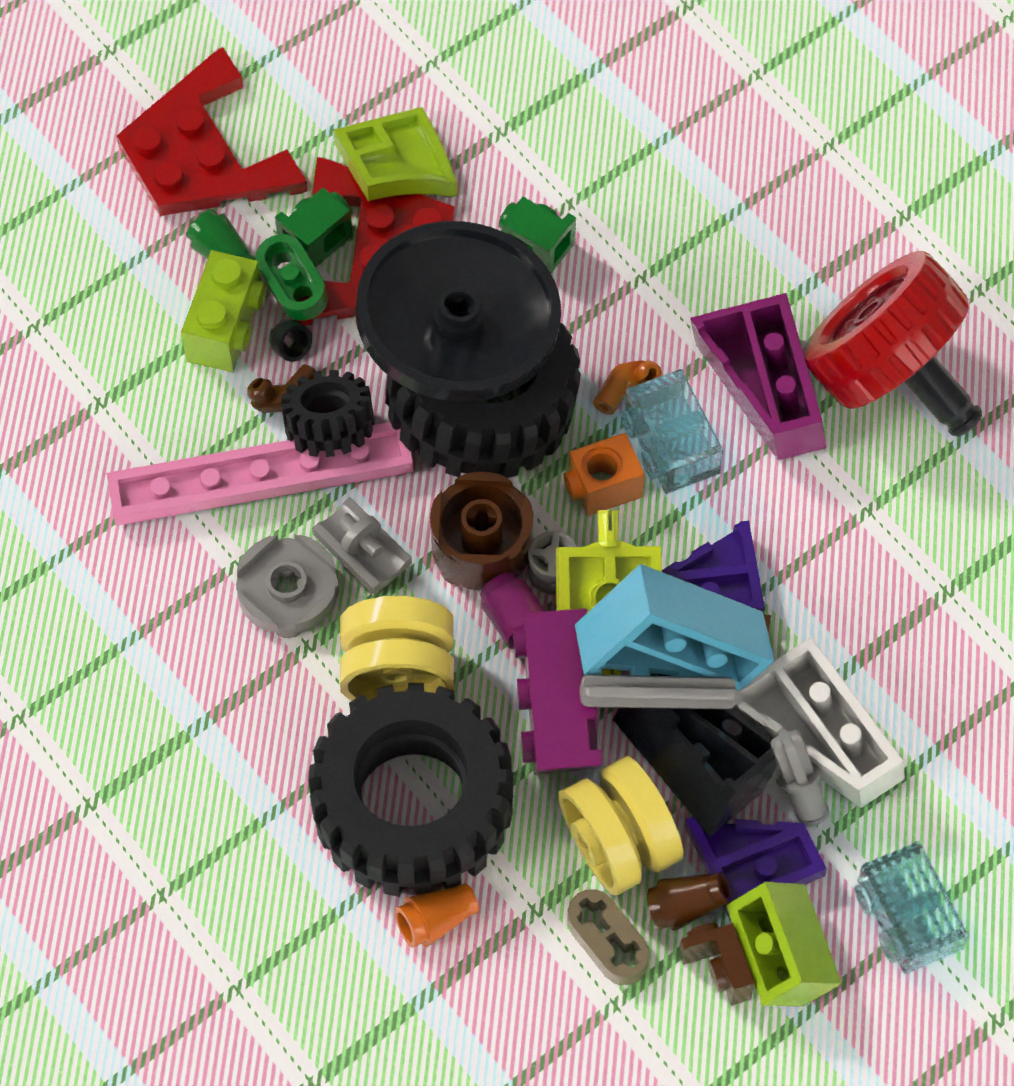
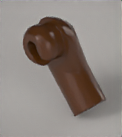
M303 364L289 381L282 385H272L270 380L263 378L253 380L247 389V395L251 399L252 407L262 413L282 412L281 397L282 394H287L286 388L290 384L298 386L297 379L304 375L308 380L313 379V372L317 371L311 366Z

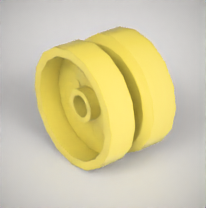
M382 596L362 600L349 606L340 616L341 650L345 654L340 658L339 684L340 692L350 701L362 694L366 696L368 701L378 697L377 688L391 684L393 685L394 692L407 691L408 682L424 683L425 692L436 693L438 686L454 690V658L449 654L454 648L453 614L445 606L417 597Z
M625 756L602 768L600 786L585 778L559 791L560 807L570 834L592 873L611 895H619L641 883L642 865L652 872H661L683 860L684 851L681 838L667 805L648 774L630 756Z

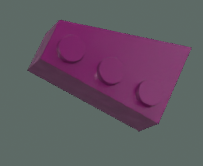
M587 608L523 613L522 626H513L515 658L525 657L526 678L517 679L519 710H529L530 731L521 732L523 763H533L534 774L594 770L602 766L601 749L597 747V707L583 706L579 695L582 677L586 675L583 673L575 624L587 614Z

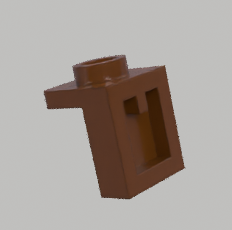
M712 922L691 929L687 933V937L681 939L679 955L683 965L714 956L713 959L708 960V967L717 992L726 990L731 1006L752 1000L755 983L733 923L718 927L717 923Z

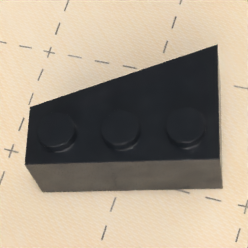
M650 673V676H671ZM733 707L730 709L618 708L613 718L615 724L710 837L763 793L778 766L771 748V740L774 738Z

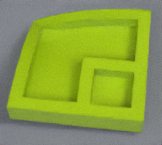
M422 107L333 129L334 145L368 201L408 194L458 196V184L448 157L431 121Z

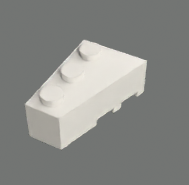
M809 637L776 659L741 691L737 690V699H735L733 707L735 710L773 738L777 737V732L782 729L787 731L797 730L803 738L811 762L819 767L820 779L858 807H864L905 779L903 759L812 637Z

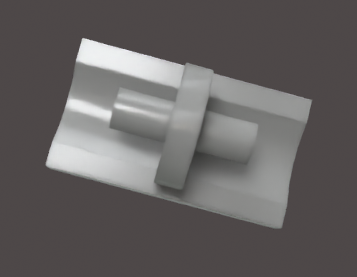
M351 497L344 501L334 514L312 527L313 535L373 595L384 590L397 579L400 573L412 564V557L381 528L380 522L374 516L368 515Z

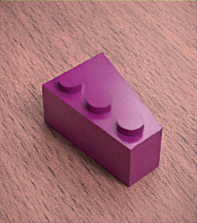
M787 293L690 318L697 348L777 460L827 448L823 421Z

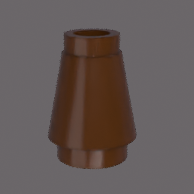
M722 872L663 878L658 880L657 886L647 890L648 909L654 923L659 929L670 927L673 931H677L721 908V906L731 903L732 900L728 880Z

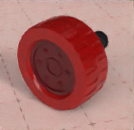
M925 251L911 252L896 259L858 286L821 322L803 349L809 371L823 388L845 408L856 409L868 405L905 382L935 418L948 427V432L951 436L959 437L964 435L982 417L981 408L978 405L974 406L969 394L935 357L965 319L969 309L968 298L950 274Z

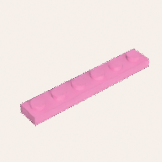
M387 422L372 425V436L370 438L364 437L365 444L361 447L351 444L352 452L343 454L341 449L334 450V457H326L325 451H320L318 457L309 456L308 449L300 453L295 448L294 440H286L106 473L115 525L119 526L412 473L413 461L411 451L400 441L401 429L395 430L392 428L391 423Z

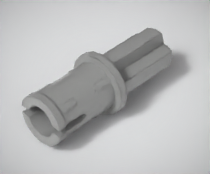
M782 729L777 732V737L771 740V748L781 772L778 778L779 785L784 792L789 793L798 822L804 823L806 827L819 825L830 814L829 807L824 800L819 785L821 778L819 767L811 762L801 734L797 730L787 731Z

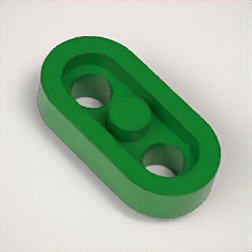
M277 234L264 240L257 248L255 260L258 261L261 276L284 313L288 317L300 321L318 316L326 308L329 294L321 275L301 243L295 237L287 234ZM284 262H290L282 268H277L280 264ZM310 296L309 299L299 302L303 297Z

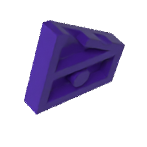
M694 817L685 821V829L707 874L722 872L727 878L731 889V902L764 882L806 885L826 875L827 868L804 823L778 821L768 825L757 820L736 819L735 824L726 823L710 837ZM723 905L727 916H730L726 905Z

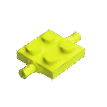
M619 510L597 511L599 542H594L584 547L556 548L557 610L587 608L588 613L639 564L662 572L661 546H634L619 541ZM602 669L603 672L601 673V675H621V670Z

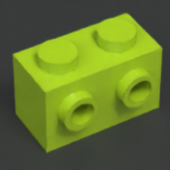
M211 250L181 330L187 362L234 373L241 351L245 352L249 345L252 333L251 322L255 311H259L262 308L267 286L266 282L261 281L258 261Z
M764 882L726 905L762 1006L803 1007L842 984L805 884Z

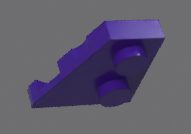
M749 520L741 521L734 525L733 532L712 545L707 542L693 550L686 560L674 562L662 569V572L760 610L763 614L765 612Z

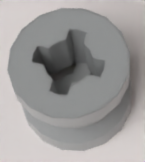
M550 531L538 535L531 542L528 550L529 580L536 589L549 595L556 594V548L578 547L571 537L558 531Z

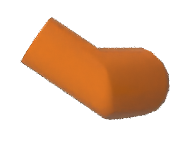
M651 360L632 361L616 365L592 401L594 407L603 414L613 415L624 396L653 390L661 382V367L658 363Z

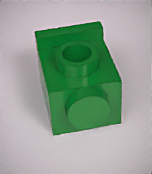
M322 188L311 198L301 200L294 207L289 217L282 211L275 216L277 234H287L295 237L301 243L314 266L317 267L353 236L352 211L347 201L337 192L329 193L325 188Z
M522 196L517 204L511 202L499 219L498 226L501 228V231L513 236L530 248L543 261L550 273L554 271L576 241L575 216L568 213L564 219H561L549 206L536 204Z

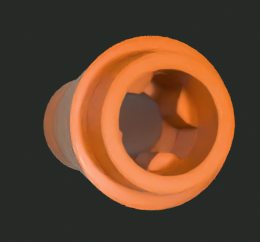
M464 883L455 888L406 897L404 904L395 908V919L401 935L410 947L414 948L420 944L424 947H429L465 919L479 912V904L472 888L467 883Z

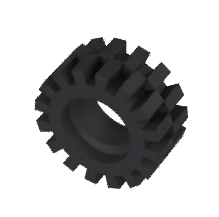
M330 370L329 376L322 377L321 371L313 372V379L308 380L304 375L297 379L298 386L290 384L286 388L287 394H282L281 410L287 440H294L295 448L300 453L308 449L309 456L318 457L320 451H325L326 457H334V450L341 449L343 454L352 452L351 444L361 447L365 444L364 437L370 438L372 436V425H375L370 388L365 385V380L361 377L354 379V373L346 371L342 377H339L338 370Z

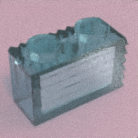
M920 841L906 845L902 849H896L894 852L887 853L882 857H877L873 861L866 862L861 866L857 879L858 884L854 886L856 898L866 915L873 914L876 917L878 925L882 929V932L878 934L879 942L890 963L897 961L901 966L902 972L908 974L964 949L969 935Z

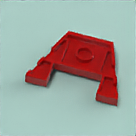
M224 47L213 52L116 135L118 147L159 216L220 207V201L247 197L249 202L266 200V194L290 190L291 196L308 191L307 180L287 149L242 169L204 108V105L244 88L242 76Z
M317 157L312 196L322 188H325L329 193L337 192L347 201L349 206L360 207L350 282L324 281L329 294L326 308L312 319L296 321L304 326L313 325L314 319L336 315L337 320L354 317L359 281L367 263L375 252L391 238L413 227L434 222L454 221V206L422 194L397 195L368 201L347 166L327 158ZM310 296L303 297L299 302L309 299Z

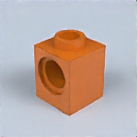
M626 432L569 451V472L563 474L565 486L573 502L580 500L587 516L596 514L599 510H607L643 497L645 473ZM597 472H605L610 474L612 478L598 480L591 475Z

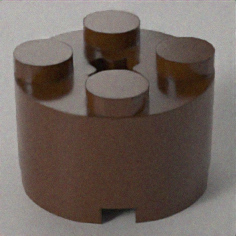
M472 472L456 478L453 485L448 487L443 493L441 490L435 497L430 512L431 547L434 561L445 581L471 590H482L490 580L506 572H512L517 579H520L522 572L529 563L528 550L533 541V510L525 493L523 495L513 486V482L503 475L492 472Z

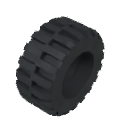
M560 323L555 347L544 367L532 379L522 385L525 392L504 402L483 403L477 401L457 402L440 400L414 392L387 375L385 404L389 407L388 418L392 428L395 430L401 429L400 441L411 452L418 449L421 461L433 468L436 464L446 467L445 473L455 477H460L461 473L492 472L510 478L518 476L519 468L522 466L526 471L534 469L543 463L544 455H552L559 448L563 435L568 433L581 378V373L579 372L580 357L578 349L571 344V334L566 326Z
M408 682L407 691L394 692L393 685L391 684L377 688L378 697L369 701L365 695H360L349 702L350 714L348 716L336 713L327 723L329 737H318L313 749L315 763L309 766L308 783L313 819L316 823L317 834L323 848L331 850L332 861L342 872H347L350 869L354 870L355 882L368 889L373 887L375 881L383 883L384 894L400 897L402 888H415V894L420 895L430 893L431 886L442 883L445 889L462 885V873L468 871L471 876L478 875L487 867V854L497 855L504 843V830L510 828L513 814L511 754L507 743L500 741L499 727L490 717L481 720V707L475 702L465 698L460 704L455 701L454 690L442 686L437 687L436 693L424 691V683ZM404 755H424L440 760L455 771L462 782V795L457 804L441 818L423 825L402 826L389 823L373 814L363 803L362 786L369 775L386 761Z

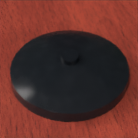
M441 221L423 224L406 230L391 238L375 252L367 263L359 281L356 299V323L366 351L380 369L393 380L414 392L428 397L447 401L470 402L491 399L507 394L527 383L544 367L552 354L558 337L561 321V301L555 280L546 265L524 243L503 231L482 224L465 221Z

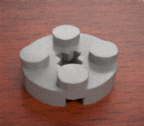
M278 535L266 537L255 543L245 552L237 569L236 590L243 613L259 628L268 632H275L282 638H294L302 631L309 630L322 622L333 609L339 594L336 568L332 556L320 543L307 536L295 535V539H278ZM282 576L288 580L296 576L299 578L296 582L297 589L290 593L277 591L278 583L276 579Z

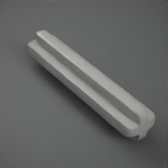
M586 675L582 677L579 695L581 704L585 707L730 709L734 707L735 699H737V689L735 681L730 677Z

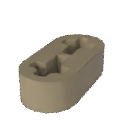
M596 889L577 893L570 901L567 913L568 928L573 937L603 975L612 983L631 985L638 982L645 975L649 964V947L644 938L606 893ZM587 907L592 912L598 909L603 910L601 913V925L606 932L602 934L591 921L586 922L584 925L580 923L582 920V908ZM613 940L624 953L631 950L636 952L634 967L629 968L625 963L618 966L613 964L615 961V950L610 944Z

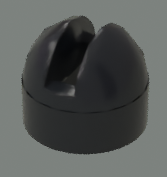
M296 320L279 321L274 329H271L269 335L271 349L278 356L289 362H296L304 358L310 351L313 341L311 331ZM287 335L294 341L290 347L284 342Z

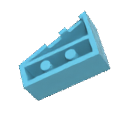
M639 564L575 624L584 675H601L602 669L630 671V675L650 676L651 673L689 677H730L735 681L736 689L741 691L774 662L762 611L643 564Z

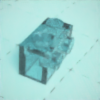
M682 369L626 389L625 410L620 412L623 427L630 439L637 437L643 449L641 459L645 471L651 480L658 479L665 494L721 473L724 450Z

